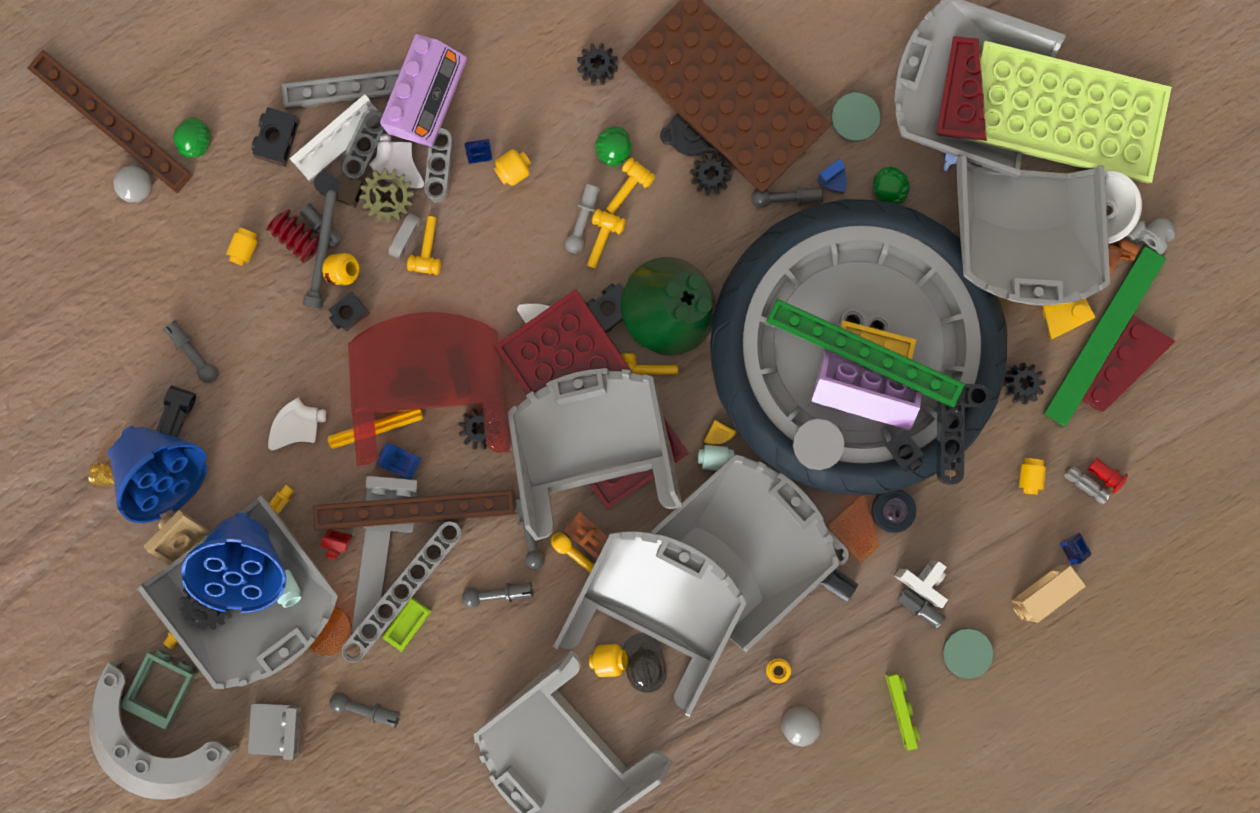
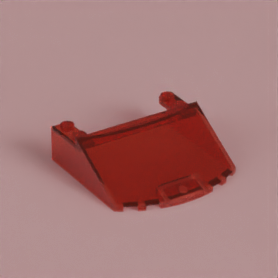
M424 312L407 314L380 322L348 343L356 465L364 467V465L374 462L377 457L374 414L483 404L485 436L488 448L496 453H508L500 357L495 347L498 344L497 331L484 323L461 315Z

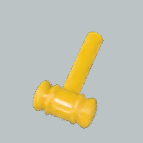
M633 157L627 159L622 167V171L627 172V175L630 177L605 208L611 214L615 213L637 182L643 184L644 188H647L655 180V174L650 173V170H647L638 161H635Z
M599 208L593 213L592 224L598 225L601 229L586 265L593 269H596L610 231L616 232L619 235L626 226L625 218L620 219L619 216L607 213L606 211L602 212Z
M427 216L421 256L417 255L415 257L411 254L408 257L407 270L409 272L414 271L430 275L433 273L437 276L441 271V260L439 258H430L437 221L436 217Z
M621 354L636 374L678 375V365H636V354Z
M562 532L555 533L551 538L553 548L558 553H566L591 573L595 564L572 546L571 540L567 535Z

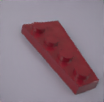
M953 36L936 131L938 136L987 141L980 41L978 38Z
M1133 315L1082 401L1096 410L1104 412L1175 340Z

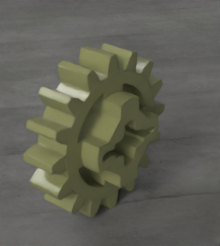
M384 167L382 174L374 170V178L368 175L365 178L368 184L361 185V189L366 191L360 195V199H366L362 207H369L371 209L368 214L369 216H372L374 213L378 214L377 221H380L383 216L386 217L387 222L391 221L392 216L399 220L401 218L400 212L407 214L409 211L405 205L412 206L413 201L408 199V197L414 195V191L408 190L412 183L411 181L406 183L403 181L406 176L405 174H402L400 177L397 176V169L395 168L392 173H388L387 167ZM390 179L393 181L392 183H383L381 180ZM399 187H401L403 192V201L398 196ZM371 189H373L372 191L376 195L375 202L371 198ZM389 190L392 194L387 199H384L382 197L384 192ZM382 207H391V208H393L394 210H383V209H381V208H382Z

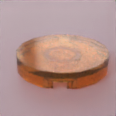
M334 607L327 624L309 648L322 656H332L341 652L344 642L352 634L350 617L342 609Z

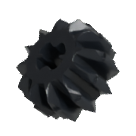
M592 43L590 44V52L585 48L582 49L584 57L577 58V62L581 64L577 70L578 73H584L582 76L584 81L591 77V85H595L597 79H600L601 85H605L604 77L613 80L614 76L611 72L618 71V66L615 65L618 57L611 56L613 53L612 48L604 51L603 43L599 45V49H595V45ZM597 60H600L602 65L594 68V64H596Z
M716 154L712 155L711 161L708 160L706 155H703V163L696 160L694 165L697 169L690 170L691 175L697 176L691 179V184L700 183L696 191L701 192L705 188V196H709L712 189L716 196L719 195V187L726 190L728 186L725 182H729L732 179V176L726 174L731 171V167H722L726 161L724 158L716 162ZM709 170H712L714 175L717 174V176H714L713 180H708V175L705 176L704 174H708Z
M1025 362L1020 363L1019 368L1016 365L1011 366L1012 373H1005V378L1010 380L1003 383V387L1010 388V390L1005 392V395L1010 396L1014 394L1012 402L1016 403L1021 398L1023 405L1028 404L1029 399L1032 402L1037 401L1036 394L1042 395L1044 393L1043 389L1039 386L1046 384L1045 380L1038 379V377L1042 376L1043 372L1038 371L1034 373L1036 365L1031 364L1027 369ZM1022 379H1027V382L1025 383H1028L1029 385L1028 387L1022 389L1020 387L1022 383L1019 384V381Z
M473 408V417L471 418L465 413L463 416L468 422H459V426L466 428V430L459 432V436L468 435L463 442L465 445L474 440L472 449L476 450L479 442H481V447L485 450L487 449L486 440L493 445L496 443L491 438L492 434L500 436L499 431L493 430L494 427L500 426V422L495 421L491 423L496 416L494 413L489 414L485 418L487 409L482 408L480 416H478L477 409ZM476 423L479 425L485 424L486 427L483 429L486 431L484 434L477 433L475 435L474 430L476 429L474 426Z

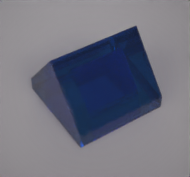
M490 139L464 143L468 164L493 160Z
M1080 533L1060 543L1071 565L1080 564L1091 556V552Z

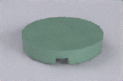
M854 92L844 95L837 101L832 109L831 122L833 129L841 138L850 142H860L867 140L875 133L879 126L881 115L878 105L871 97L863 93Z
M965 628L949 635L944 642L942 655L949 671L958 677L970 679L979 677L988 670L992 664L993 649L987 636L978 630Z

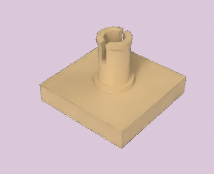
M178 510L172 518L168 516L159 521L158 527L160 530L144 545V548L148 553L170 565L201 542L211 531Z

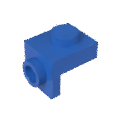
M386 443L379 454L376 464L405 479L412 480L422 458L395 445Z

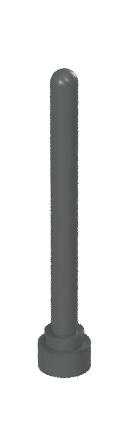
M333 189L327 191L310 291L308 290L307 295H304L303 305L309 307L323 308L324 298H322V293L320 292L323 278L322 267L327 255L337 196L336 191Z

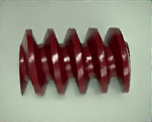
M288 209L283 213H279L269 223L266 230L271 231L273 237H279V242L281 244L286 243V248L289 251L293 250L294 256H301L300 261L305 263L317 253L319 235L310 238L313 230L309 229L304 232L303 229L306 224L303 222L297 226L298 217L294 216L289 219L291 210Z

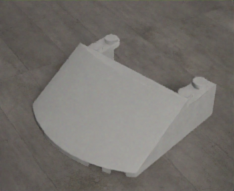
M607 368L575 372L546 383V387L535 393L533 391L526 395L527 398L517 407L514 405L508 411L524 524L535 541L549 537L554 530L549 493L653 469L658 499L661 505L668 509L682 507L674 466L675 461L655 381L652 376L631 373L630 370L622 369V371H609Z
M648 532L611 533L553 648L558 649L560 646L564 649H572L576 647L595 610L598 609L692 657L674 693L675 703L684 709L686 716L690 717L747 603L741 591L728 574L712 559L690 545L667 536Z
M572 650L543 673L540 672L474 733L475 743H478L481 752L479 758L482 763L486 764L491 773L489 776L490 780L503 798L518 813H620L660 785L673 763L664 753L654 750L633 766L627 768L559 693L557 689L574 677L581 668L580 659Z

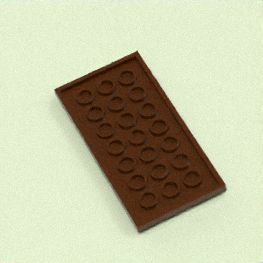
M680 0L622 57V61L689 123L761 194L832 124L702 0Z

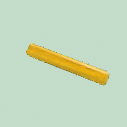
M415 407L327 437L330 448L335 449L423 419V413L420 407Z

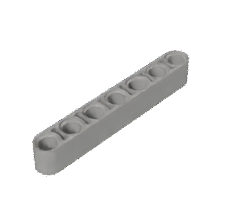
M446 521L437 528L347 638L341 652L346 661L355 663L363 658L459 540L461 530L456 523ZM448 525L455 527L456 535L453 539H445L443 537L442 530ZM431 545H437L441 550L439 557L435 559L429 558L426 554L427 548ZM416 564L423 566L425 569V573L421 578H414L410 574V569ZM399 584H404L409 589L408 595L403 598L397 597L394 593L395 587ZM382 604H388L392 607L393 612L389 617H382L378 613V609ZM373 624L377 629L376 634L372 637L365 636L362 632L363 626ZM349 644H357L361 652L355 657L349 656L346 652V647Z

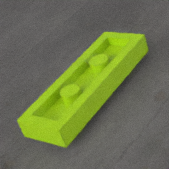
M895 672L886 674L885 677L904 748L908 751L917 749L916 741H919L920 737L917 727L911 724L910 717L913 716L911 704L909 701L905 702L903 692H907L904 678H899V675Z

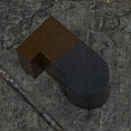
M321 172L315 177L314 186L320 194L326 197L327 191L333 189L337 193L336 201L354 208L357 207L360 195L363 192L361 189L362 181L352 178L351 183L348 184L335 179L329 172Z

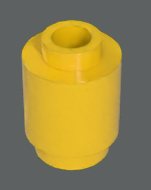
M239 227L237 233L234 232L226 255L230 256L229 261L243 266L244 262L249 263L258 242L256 241L258 235Z
M1024 458V464H1021L1019 488H1024L1023 493L1038 495L1039 490H1044L1045 460Z

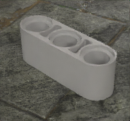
M440 128L433 147H428L424 186L428 198L435 203H442L448 198L454 141L450 133L446 129ZM439 137L448 138V143L445 146H436V140ZM437 161H444L446 163L445 168L441 171H435L433 169L434 164ZM435 185L443 186V191L440 195L434 196L431 194V188Z

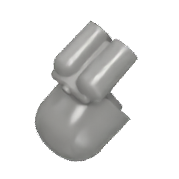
M1157 218L1147 227L1145 221H1138L1134 229L1124 239L1135 244L1143 241L1154 252L1163 254L1167 249V244L1175 238L1176 229L1173 223L1165 218Z

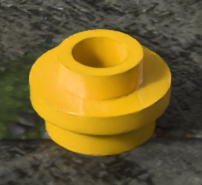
M782 658L772 659L766 666L767 677L774 683L787 681L791 675L789 663ZM781 666L783 668L782 674H774V668Z

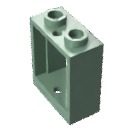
M157 649V651H151L146 654L120 708L163 729H168L172 726L198 672L192 670L193 666L181 660L178 663L170 659L171 655ZM155 662L186 677L168 714L137 699Z

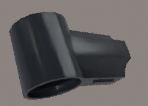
M171 385L164 398L165 408L156 431L178 438L186 415L194 407L196 393Z
M837 569L820 583V585L845 602L851 598L859 585Z

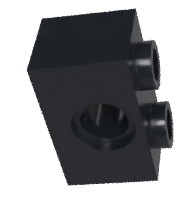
M267 107L266 112L260 116L259 127L261 128L258 137L255 136L252 142L251 149L253 150V155L257 159L286 167L300 122L297 116ZM274 131H278L280 133L279 138L274 142H270L269 135Z
M613 283L601 292L603 294L602 297L596 301L592 298L587 302V305L606 333L623 321L621 296L624 288L620 283L616 286ZM612 303L615 306V311L611 315H604L601 312L603 304Z

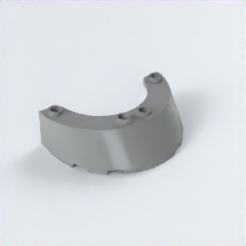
M119 659L108 662L98 680L89 715L91 746L105 773L115 783L133 794L145 798L164 800L192 794L213 781L228 764L239 746L235 744L227 748L217 741H210L188 755L175 758L158 757L142 750L128 736L121 719L120 701L125 695L123 688L126 684L125 675L119 669L123 661Z

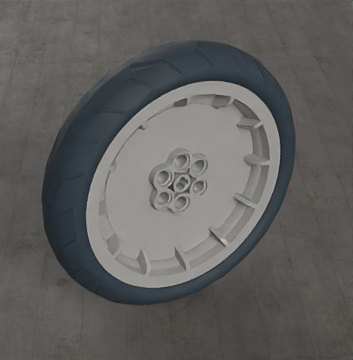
M843 199L806 208L774 224L756 239L741 255L724 282L712 319L710 342L711 366L719 399L731 423L752 450L767 464L799 483L836 494L876 495L901 490L937 474V400L924 394L921 395L920 409L911 430L812 402L814 386L825 349L766 322L777 299L839 327L842 320L846 321L848 316L855 317L859 325L870 327L873 322L879 323L882 331L917 339L912 360L962 383L986 386L991 395L988 404L976 409H965L964 452L979 436L995 410L1004 383L1007 366V326L998 296L981 289L964 277L961 239L942 224L917 210L895 203L862 199ZM973 390L971 392V399L979 404L982 400V394L978 390ZM947 415L945 418V424L948 428L953 429L956 426V419L952 415ZM814 419L828 420L835 424L843 435L845 443L843 454L839 461L830 468L822 470L809 469L802 465L795 456L792 446L794 435L798 428L807 421ZM904 430L908 432L926 457L922 460L924 464L913 472L910 470L904 472L884 445ZM950 440L945 443V450L948 454L952 455L956 451L955 443ZM905 447L900 452L902 459H909L913 455L911 447ZM956 458L944 459V462H950L951 465V462H954Z

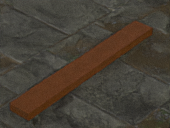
M44 50L27 67V69L176 193L193 176L180 163Z
M513 490L312 505L314 531L515 515Z

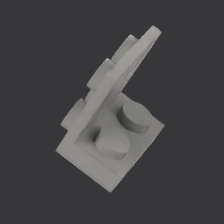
M367 476L366 501L417 497L418 482L417 480ZM414 523L363 528L412 533Z
M251 704L248 753L283 756V759L294 760L298 757L302 706Z

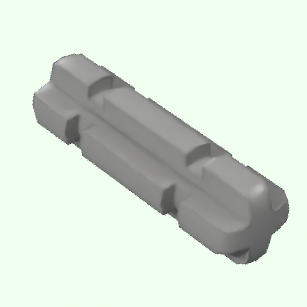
M1072 466L1066 471L1064 475L1066 479L1070 482H1075L1077 487L1089 496H1094V499L1100 504H1104L1109 499L1111 494L1107 490L1099 488L1100 485L1085 474H1080L1081 471L1076 467Z

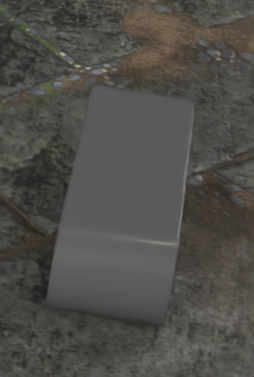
M369 109L363 113L341 160V169L350 178H358L364 173L384 130L380 122L374 128L369 127L367 124L368 117L373 114L378 115L381 121L383 114L377 110ZM361 137L369 139V146L365 150L357 148V141ZM350 160H357L359 162L357 171H347L346 165Z

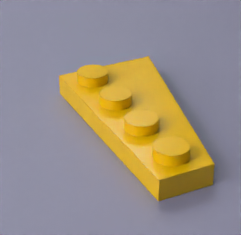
M1086 298L1067 304L1042 305L1044 320H1046L1049 331V341L1096 318Z

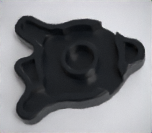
M678 113L660 133V139L664 144L671 145L685 156L692 157L705 153H714L723 157Z

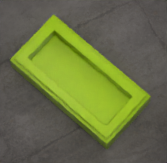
M411 597L382 638L403 652L432 611Z

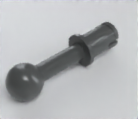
M797 186V191L769 193L766 190L761 194L758 190H755L752 194V202L758 208H764L771 202L798 201V206H801V203L823 202V188L801 189L800 186Z
M174 320L163 328V331L167 333L177 346L175 349L182 348L199 369V379L204 383L214 382L218 377L217 368L203 360L189 342L192 337L187 336L177 321Z
M521 499L515 500L519 516L517 524H523L528 548L525 563L530 569L536 570L543 566L545 557L538 550L536 541L525 528Z
M532 582L514 585L506 583L503 589L480 592L475 588H468L462 593V602L470 608L478 606L481 601L504 598L507 599L508 603H511L515 599L533 598L534 591L533 588H530L532 587Z
M343 693L334 694L329 702L332 711L343 713L347 710L371 717V723L379 722L396 728L400 720L397 717H400L399 711L380 707L378 703L373 708L352 702Z

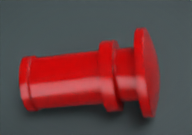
M1097 457L1087 469L1103 480L1105 486L1108 487L1110 485L1114 488L1111 492L1112 494L1119 491L1128 478L1127 473L1121 476L1119 470L1116 469L1114 471Z

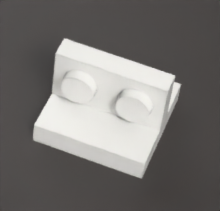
M930 560L918 577L907 569L899 568L894 577L933 606L943 608L948 599L932 588L933 585L938 586L946 576L944 570L947 567L939 561Z

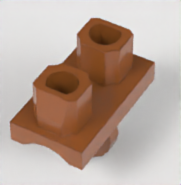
M580 512L564 530L567 535L596 559H598L609 537Z

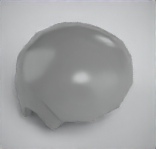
M124 166L117 171L113 179L116 194L129 203L142 201L148 197L152 189L149 174L139 166Z
M795 706L788 709L783 715L781 730L786 739L793 745L805 747L813 744L820 736L821 724L811 709Z

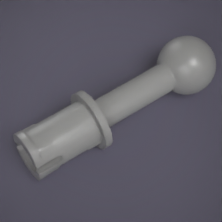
M587 183L580 204H577V207H580L581 210L573 235H570L565 240V248L571 254H578L584 248L583 232L590 211L595 212L594 206L600 191L599 187Z

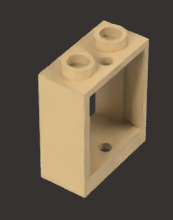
M1058 564L1012 599V602L1015 604L1013 610L1020 619L1023 620L1025 618L1027 621L1038 623L1086 586L1071 566Z

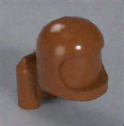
M1121 239L1115 245L1108 244L1110 275L1119 259L1134 261L1141 246L1127 239Z

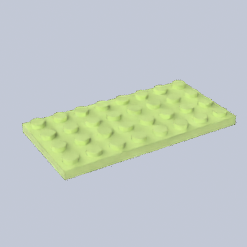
M988 41L982 42L980 54L987 141L965 140L1085 169H1093L1098 165L1104 166V171H1115L1124 174L1134 181L1147 184L1152 183L1172 87Z

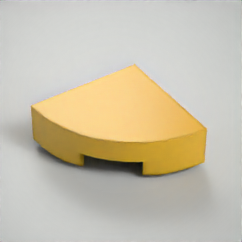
M714 420L703 442L710 445L723 444L729 441L737 431Z

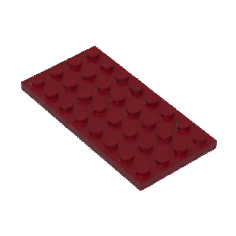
M577 289L495 345L527 394L532 391L535 393L546 387V383L585 370L607 368L609 371H622V369L634 373ZM664 417L674 461L677 463L687 456L689 452ZM653 469L589 485L607 510L652 480L654 473Z

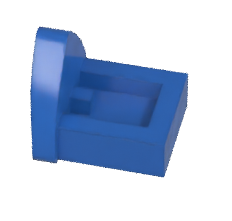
M840 159L819 174L817 182L831 191L844 193L846 190V166Z

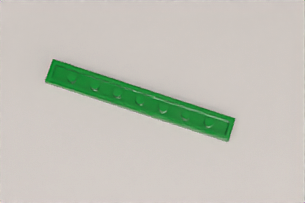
M1146 246L1142 248L1043 412V415L1066 427L1166 261V258Z
M776 300L766 322L952 408L955 407L965 386V383L782 300Z

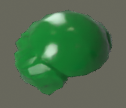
M194 117L187 118L175 128L173 141L179 153L187 158L200 157L207 152L210 146L211 133L207 125L200 119Z
M618 126L607 128L601 132L595 142L596 155H598L602 163L608 166L621 165L632 151L629 134Z
M885 167L879 170L875 175L873 193L880 201L898 205L906 200L909 194L910 183L904 172L893 167Z

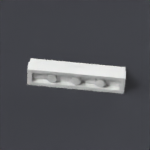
M364 94L295 153L290 160L312 182L319 173L324 172L345 154L363 113L369 109H377ZM376 114L369 116L367 119V124L371 128L376 127L380 122L379 116Z

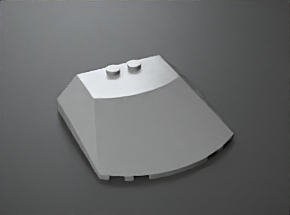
M941 0L918 24L900 60L895 83L894 100L897 125L901 137L955 157L966 155V160L1018 178L1022 172L1020 165L1023 153L962 138L938 136L936 134L953 36L978 38L980 49L982 42L988 41L1055 58L1066 35L965 0Z
M960 155L956 159L960 238L965 278L993 295L1030 305H1060L1088 298L1110 285L1104 166L1098 165L1093 169L1073 173L1021 170L1020 177L1015 178L986 167L973 166L967 162L966 155Z
M734 455L682 503V507L676 508L650 532L676 539L697 549L719 565L734 581L747 604L729 638L744 652H747L839 566L831 533H829L821 513L810 498L782 473H778L760 461L757 462L740 455Z
M263 494L240 513L248 514L250 518L258 521L267 529L268 536L284 569L291 571L301 590V600L298 603L284 608L282 604L276 601L265 609L250 613H241V610L229 609L228 611L232 614V617L227 618L224 616L225 624L223 626L216 622V629L212 630L210 625H207L204 631L201 630V624L199 623L192 627L193 620L191 618L186 621L184 620L187 612L180 611V608L185 606V603L179 601V598L187 596L182 591L184 586L181 580V567L185 557L193 548L137 587L214 689L248 685L249 683L265 679L291 664L305 652L322 632L338 598V594ZM191 596L190 602L195 601V599ZM215 610L216 617H218L222 611ZM199 611L193 612L199 618L205 619L203 613Z

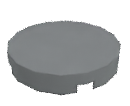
M814 419L807 421L798 428L794 435L792 446L795 456L802 465L809 469L822 470L830 468L839 461L843 454L845 443L841 431L835 424L828 420Z

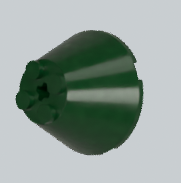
M660 257L640 265L629 276L621 296V313L628 332L639 345L659 355H680L698 347L711 331L716 307L715 296L707 278L694 265L674 257Z

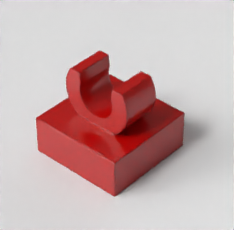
M327 530L322 537L320 547L328 548L326 558L336 561L340 552L345 553L350 546L352 535Z

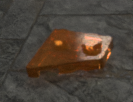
M860 495L827 525L860 563L879 547L864 495Z

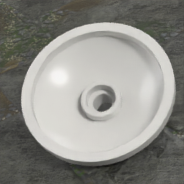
M1104 171L1106 210L1109 208L1113 209L1112 213L1107 215L1108 244L1124 238L1134 229L1141 216L1142 198L1138 187L1130 178L1119 172Z

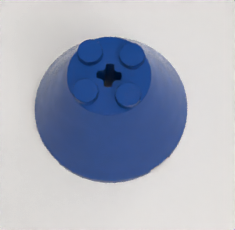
M129 426L122 431V436L107 453L111 461L117 508L125 519L134 523L157 521L161 519L159 515L171 509L174 512L177 511L195 495L208 471V466L206 465L207 455L200 446L147 427L135 428L134 426Z
M237 513L234 517L221 521L187 554L181 567V580L186 591L201 604L222 612H226V608L241 610V613L265 609L282 596L286 584L285 569L268 536L267 529L258 521L250 518L246 513Z

